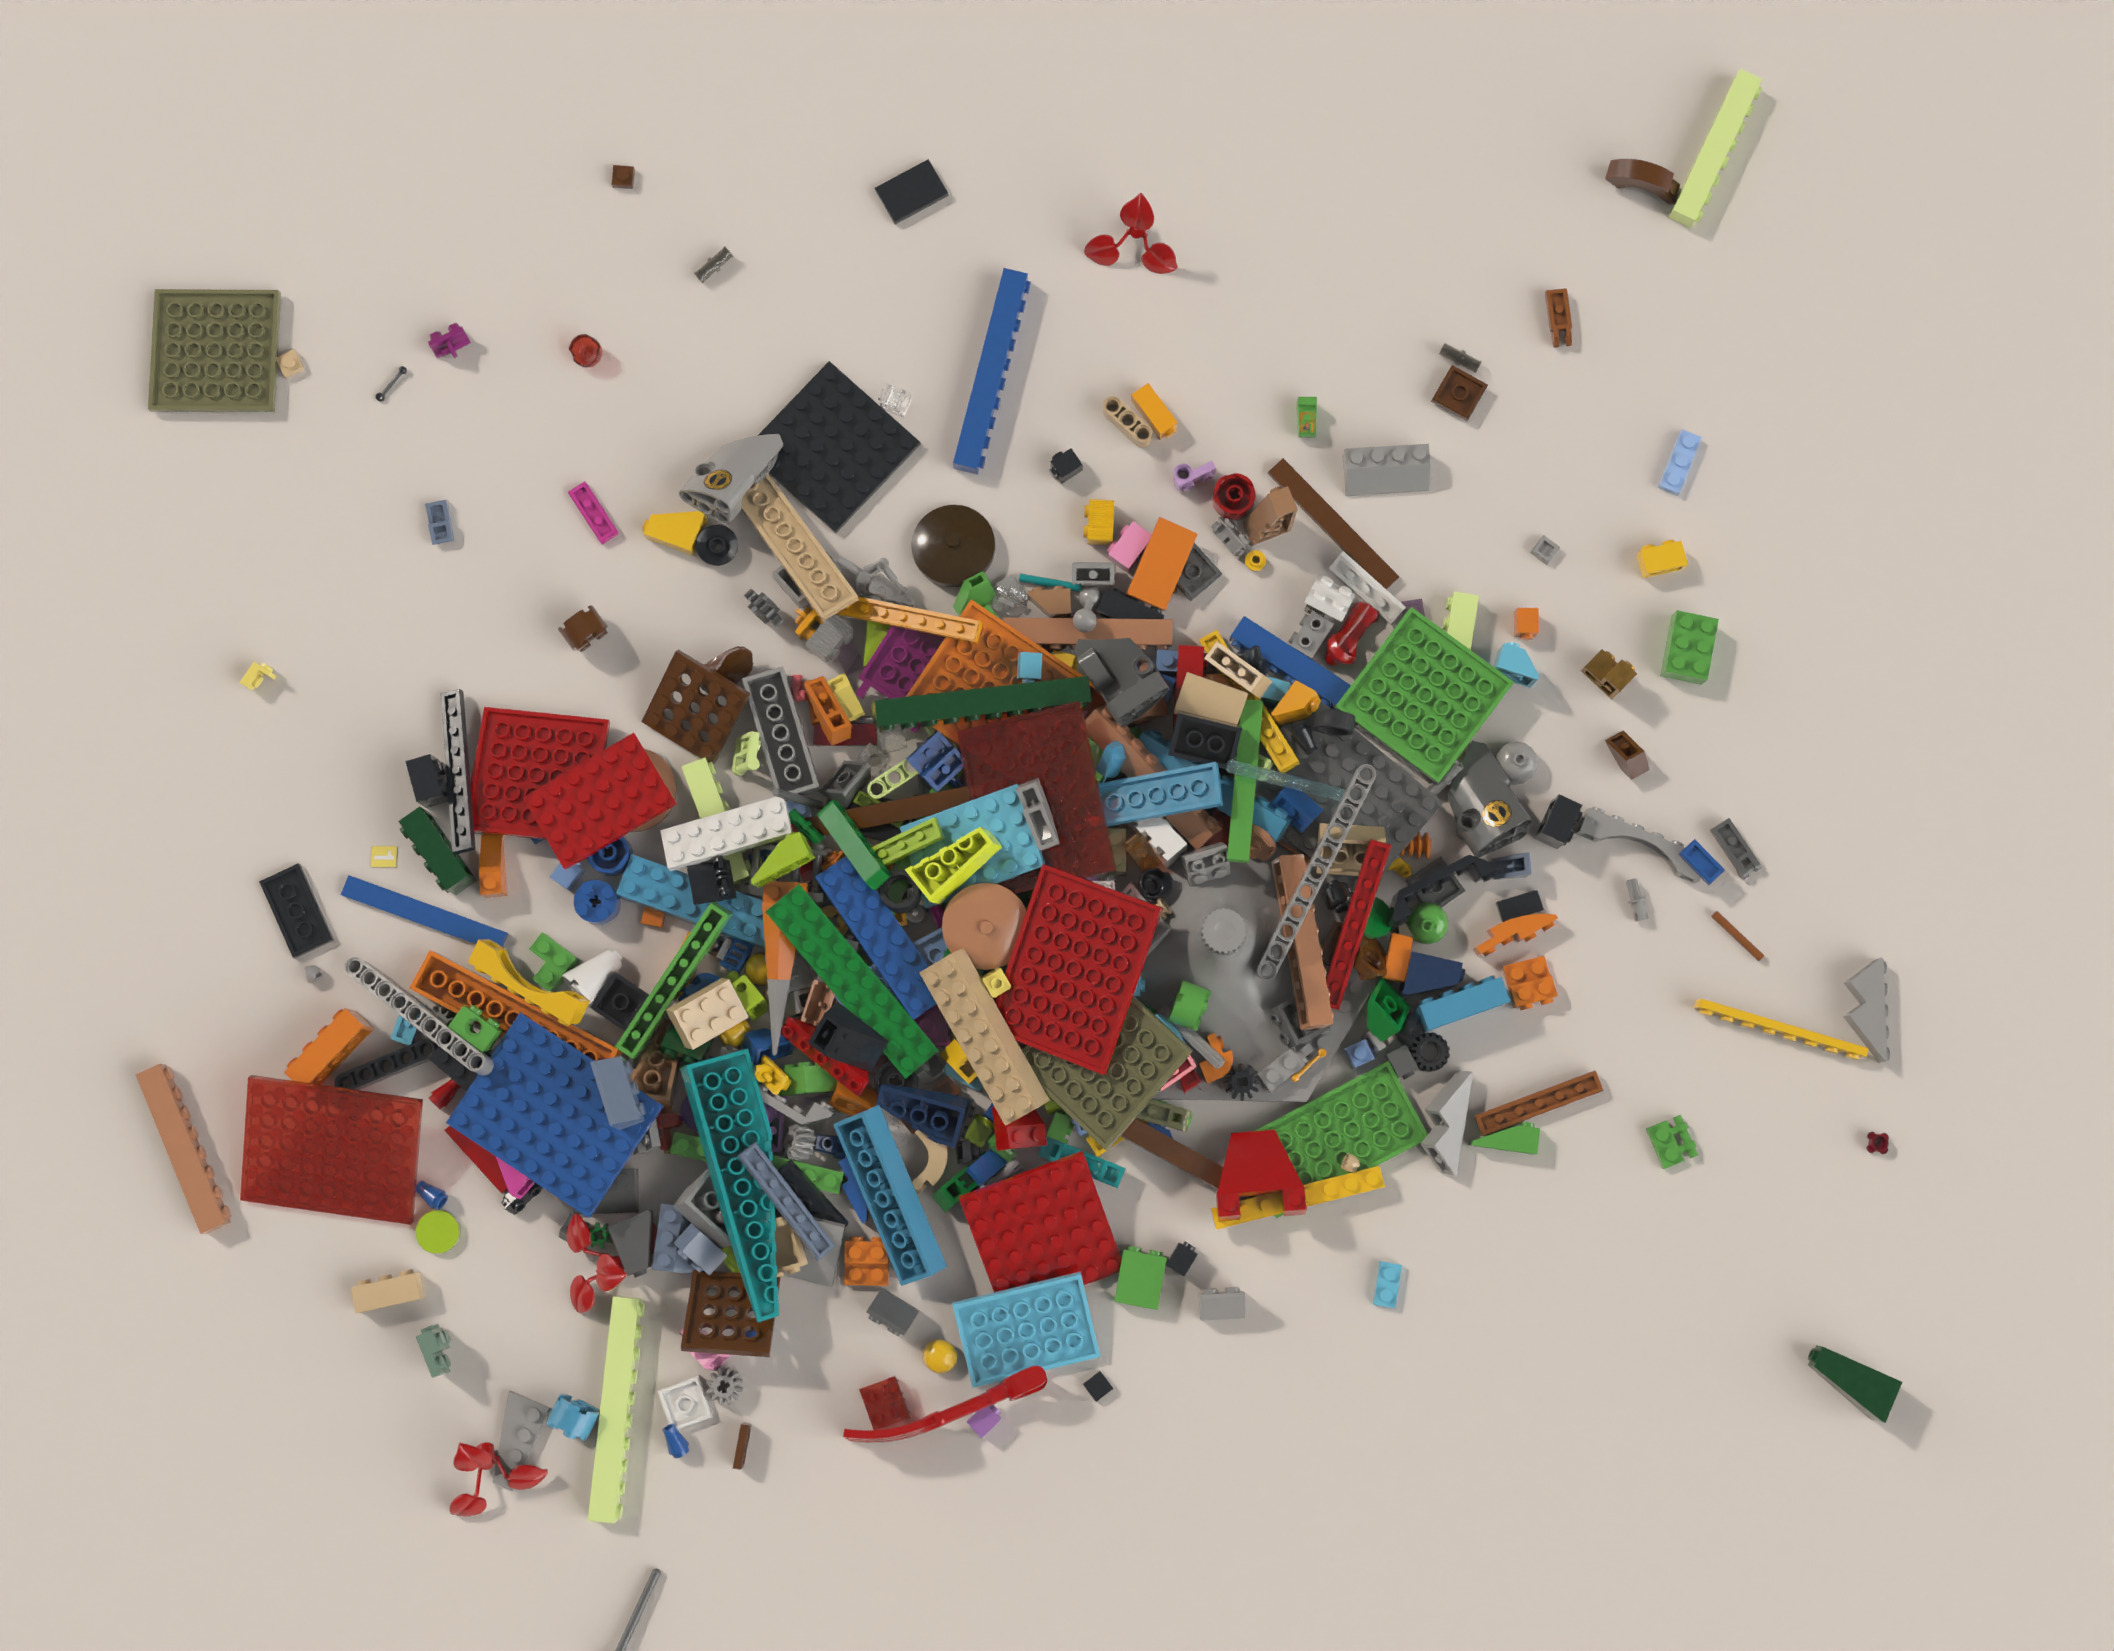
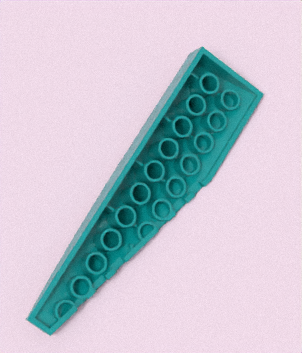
M744 1049L686 1065L680 1070L729 1240L757 1322L779 1316L776 1278L775 1205L737 1156L756 1142L772 1163V1131L758 1082L755 1078L749 1050Z

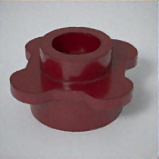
M1869 1132L1867 1134L1869 1142L1866 1149L1869 1153L1880 1152L1881 1154H1886L1888 1152L1889 1136L1886 1133L1875 1134V1132Z

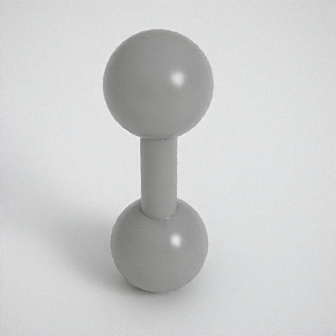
M1085 587L1079 594V603L1083 609L1078 610L1074 614L1073 625L1078 631L1083 633L1092 631L1097 623L1096 615L1092 610L1098 608L1102 600V594L1096 587Z

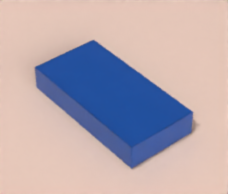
M1696 839L1691 841L1678 854L1707 885H1710L1725 871Z

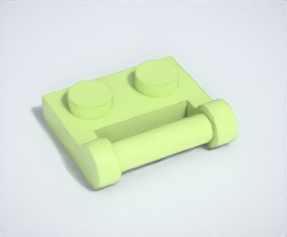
M751 731L736 738L732 772L735 776H742L748 770L754 771L759 768L760 762L757 759V752L760 749L761 741L758 732Z

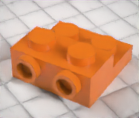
M1545 956L1502 966L1513 1008L1520 1007L1521 1011L1533 1008L1532 1003L1549 1004L1554 1002L1553 998L1558 996Z
M850 1237V1241H845L844 1285L889 1286V1256L881 1237H872V1241H863V1237Z

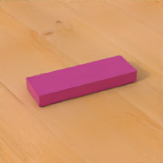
M585 481L568 492L602 545L619 534Z

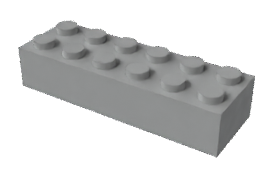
M778 667L742 678L745 690L750 692L748 700L774 788L802 796L820 791L819 781L784 667Z

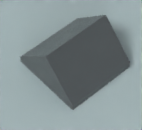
M844 760L819 792L831 801L833 799L836 800L844 809H847L859 790L862 791L871 780V765L868 762Z

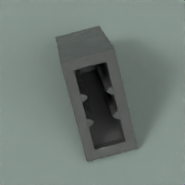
M646 1210L608 1227L627 1276L634 1275V1278L646 1274V1269L651 1267L652 1210Z

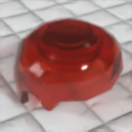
M587 334L577 335L572 339L569 346L573 361L581 367H594L601 361L603 353L601 344L597 339Z

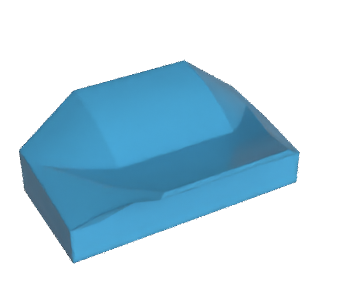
M1117 740L1106 746L1095 769L1104 776L1100 781L1102 784H1104L1105 780L1118 775L1126 759L1123 744Z

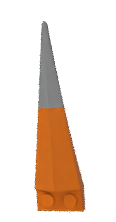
M772 881L763 887L762 911L772 1052L774 1056L778 1051L797 950L765 911L798 884L808 894V883Z

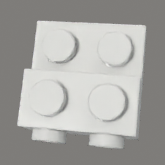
M1318 575L1304 603L1342 622L1356 594L1352 593V590L1346 586H1339L1333 583L1331 578Z

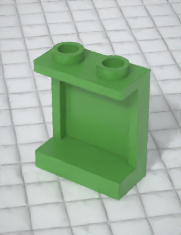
M1129 1246L1128 1250L1123 1249L1114 1302L1158 1310L1167 1257L1162 1256L1163 1252L1150 1250V1253L1147 1254L1142 1253L1141 1248Z

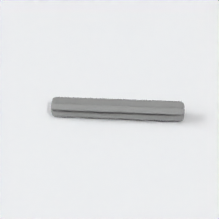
M1165 1004L1159 1008L1158 1014L1164 1015L1168 1019L1171 1008ZM1172 1023L1180 1035L1213 1067L1219 1069L1223 1066L1225 1059L1194 1030Z

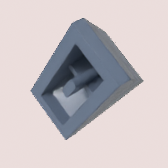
M1529 852L1492 858V862L1500 867L1494 872V880L1527 878L1532 874Z

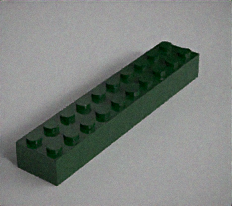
M1089 676L874 700L871 703L874 729L879 728L880 732L893 731L896 726H901V730L913 729L916 727V724L921 723L922 727H931L937 725L938 721H943L944 725L959 722V719H965V722L978 721L981 716H986V720L1002 717L1001 714H1007V717L1023 715L1024 711H1028V715L1044 712V709H1049V712H1059L1065 710L1067 706H1070V710L1083 709L1092 700Z

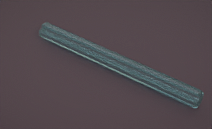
M1230 760L1226 767V771L1337 801L1341 800L1346 789L1235 760Z

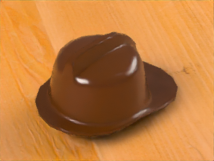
M1363 936L1359 952L1356 955L1354 967L1358 971L1361 981L1387 974L1386 953L1383 946L1375 938L1368 939Z

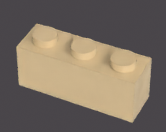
M1219 642L1214 644L1204 658L1260 699L1273 682Z
M413 1269L402 1271L400 1276L392 1278V1274L378 1277L379 1281L371 1283L370 1279L358 1281L357 1286L351 1287L355 1314L425 1298L421 1273H414Z

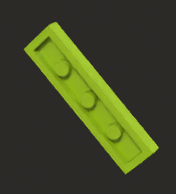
M933 817L872 848L884 865L888 866L945 837L938 818Z

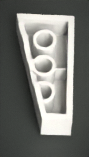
M1157 817L1127 823L1166 868L1179 859L1180 854L1187 851L1186 841L1172 829V825L1165 818Z

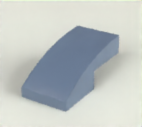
M447 500L426 503L425 507L429 520L428 527L432 545L454 541Z

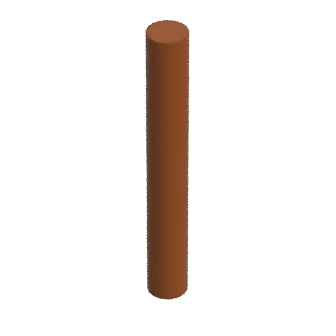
M1718 911L1712 914L1711 917L1757 961L1764 957V954Z

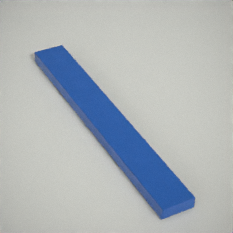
M348 875L341 895L474 944L479 939H490L503 947L508 933L350 875Z

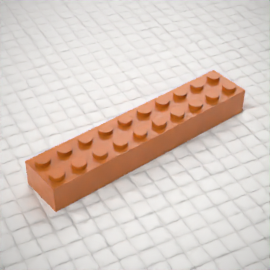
M431 950L428 952L409 989L455 1013H458L463 1005L471 1007L473 1004L483 1011L481 1015L485 1018L491 1017L500 1023L499 1028L503 1030L500 1035L502 1038L519 1013H522L594 1061L620 1057L622 1051L614 1045L574 1024L570 1026L561 1024L558 1021L559 1018L554 1015L545 1014L538 1005L527 1003L521 996L509 992L502 986ZM479 1021L475 1022L477 1025L481 1026Z

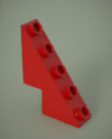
M788 1017L781 1028V1035L852 1093L860 1097L869 1083L868 1071L824 1056L808 1043L817 1026Z

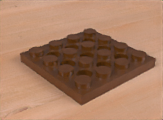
M678 649L675 651L641 722L699 758H706L708 763L713 762L715 764L750 692ZM683 674H687L690 677V684L683 682ZM701 685L707 686L709 690L708 695L701 693ZM675 691L681 694V702L674 699L673 694ZM718 696L725 697L727 701L726 706L719 704ZM692 702H695L699 705V713H696L692 710ZM666 709L672 711L673 719H668L665 716ZM710 713H713L717 716V724H714L710 721ZM683 720L690 722L691 730H686L683 727ZM701 731L708 733V741H704L701 738Z
M693 1270L681 1351L770 1357L775 1317L757 1322L756 1318H749L747 1316L753 1309L740 1273L713 1271L708 1275L704 1270L701 1273ZM777 1277L778 1295L781 1281L780 1277ZM710 1289H715L718 1291V1293L714 1296H709L706 1294L707 1291ZM731 1291L740 1292V1295L737 1297H730L728 1294ZM708 1308L715 1310L712 1315L703 1313ZM728 1310L737 1311V1314L732 1317L727 1316L725 1313ZM706 1327L712 1329V1332L707 1335L700 1332ZM726 1329H732L734 1331V1333L731 1336H725L722 1334L723 1331ZM750 1330L756 1332V1335L752 1338H748L744 1334Z

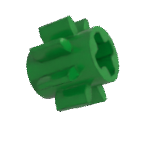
M596 1222V1228H588L591 1232V1241L593 1242L591 1247L594 1248L599 1244L600 1248L604 1249V1243H612V1240L609 1239L610 1231L607 1229L609 1224L606 1223L601 1227L600 1223ZM603 1231L602 1236H604V1239L597 1240L596 1232Z

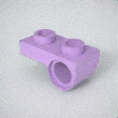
M1213 461L1194 470L1185 463L1177 465L1173 475L1177 491H1188L1195 486V483L1201 480L1206 482L1212 479L1216 472ZM1179 472H1186L1189 477L1180 479L1177 474Z

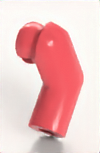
M792 675L791 691L796 702L807 700V692L802 690L803 675Z

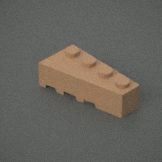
M1278 486L1271 489L1270 493L1267 494L1243 522L1252 546L1291 531L1298 509L1288 486L1284 488Z

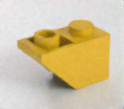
M954 1039L940 1053V1056L970 1085L978 1076L960 1044Z

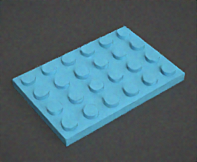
M1020 784L1012 785L900 827L902 833L935 817L938 818L945 837L910 854L909 859L912 866L920 863L922 859L938 853L945 846L948 847L954 844L956 840L979 827L989 830L1002 845V848L943 903L950 901L956 893L969 885L981 882L998 884L1040 869L1042 864H1045L1042 852L1038 850L1024 816V808L1016 791ZM922 892L921 897L924 898L925 908L928 909L939 905L930 902Z
M1081 1272L952 1302L972 1388L1003 1381L1005 1378L1035 1365L1042 1367L1044 1370H1049L1101 1357Z

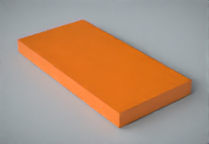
M1159 517L1126 595L1165 611L1198 534Z

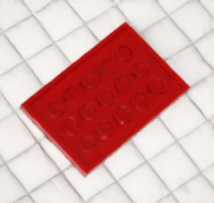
M634 732L523 797L524 802L565 871L677 805Z

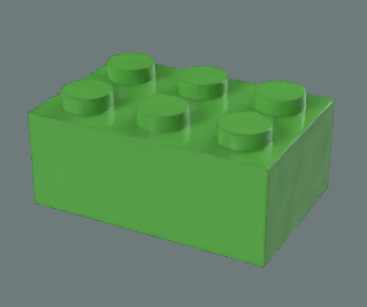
M1677 610L1671 616L1660 676L1699 685L1708 680L1719 619Z

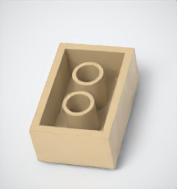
M725 978L718 979L666 1009L685 1048L692 1050L748 1018L730 980Z

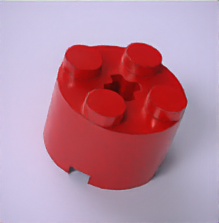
M1240 473L1221 477L1215 485L1212 497L1215 511L1225 519L1228 517L1234 521H1239L1246 517L1252 510L1256 497L1252 481ZM1234 494L1237 495V498L1235 499L1230 498Z

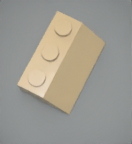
M1326 823L1319 824L1317 846L1328 826ZM1352 825L1327 874L1358 876L1370 838L1386 843L1385 827ZM1333 827L1330 831L1331 837L1336 840L1341 837V830ZM1323 847L1320 851L1321 857L1324 859L1331 857L1332 852L1330 848ZM1316 866V873L1322 874L1321 869Z

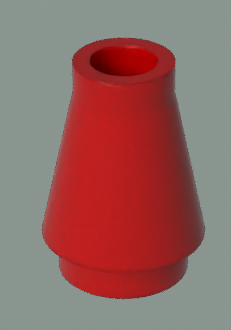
M450 1079L432 1091V1095L428 1099L441 1110L443 1107L446 1108L461 1087L454 1080Z

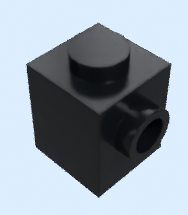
M1072 448L1064 453L1062 451L1056 453L1050 461L1051 468L1049 471L1055 480L1059 479L1061 484L1083 471V464Z

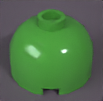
M1424 901L1411 908L1413 913L1407 917L1408 922L1406 924L1413 934L1411 936L1413 940L1420 944L1430 945L1437 943L1445 936L1449 921L1446 912L1441 906L1434 902Z

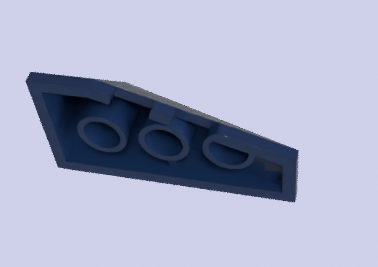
M882 1083L876 1105H880L882 1109L896 1118L903 1119L916 1131L920 1130L933 1142L955 1148L969 1099L949 1093Z

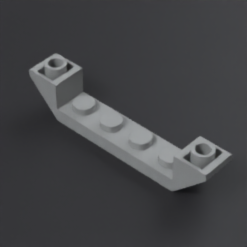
M731 1045L729 1048L722 1046L720 1049L721 1056L739 1051ZM758 1083L763 1102L801 1125L833 1118L836 1114L831 1111L833 1109L831 1105L822 1101L820 1104L814 1102L807 1116H805V1110L797 1105H794L793 1108L785 1104L787 1099L776 1094L772 1096L767 1093L769 1090L767 1087Z

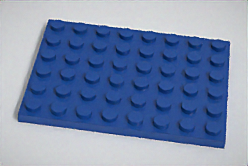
M519 1013L490 1056L494 1064L492 1072L485 1076L478 1074L446 1123L590 1218L664 1106L639 1090L637 1098L644 1105L646 1114L643 1116L645 1121L622 1130L610 1126L590 1064L594 1060L524 1014Z

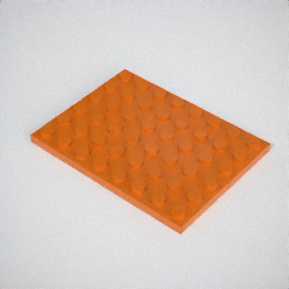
M971 599L959 617L978 620L983 623L978 643L945 637L906 697L1022 684V679H1017L1018 653L1020 652L1042 653L1041 679L1035 680V682L1083 677V675ZM1089 680L1092 702L1087 703L1083 709L1070 710V706H1067L1065 710L1059 712H1049V709H1044V712L1028 715V711H1024L1023 715L1007 717V714H1001L1002 717L986 720V716H981L978 721L965 722V719H959V722L944 725L943 721H938L937 725L931 727L1014 783L1019 771L1024 772L1027 769L1026 755L1012 743L1017 736L1031 749L1044 748L1055 734L1058 735L1061 741L1050 753L1052 767L1078 735H1086V732L1080 725L1096 708L1104 704L1106 705V702ZM1037 757V759H1038L1037 764H1040L1039 761H1040L1041 759H1040L1039 757ZM1045 772L1032 775L1051 784L1055 782Z

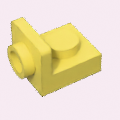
M253 662L239 683L253 691L254 688H257L262 683L264 673L274 680L277 676L271 673L273 668L262 662L259 665Z
M1001 968L993 969L981 976L983 983L993 998L1011 988Z

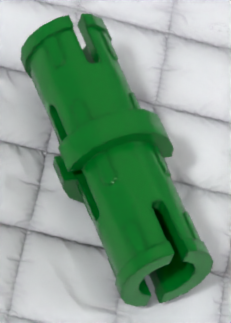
M795 808L789 812L791 824L811 843H821L824 840L825 836L811 825L812 822L810 820L807 821Z

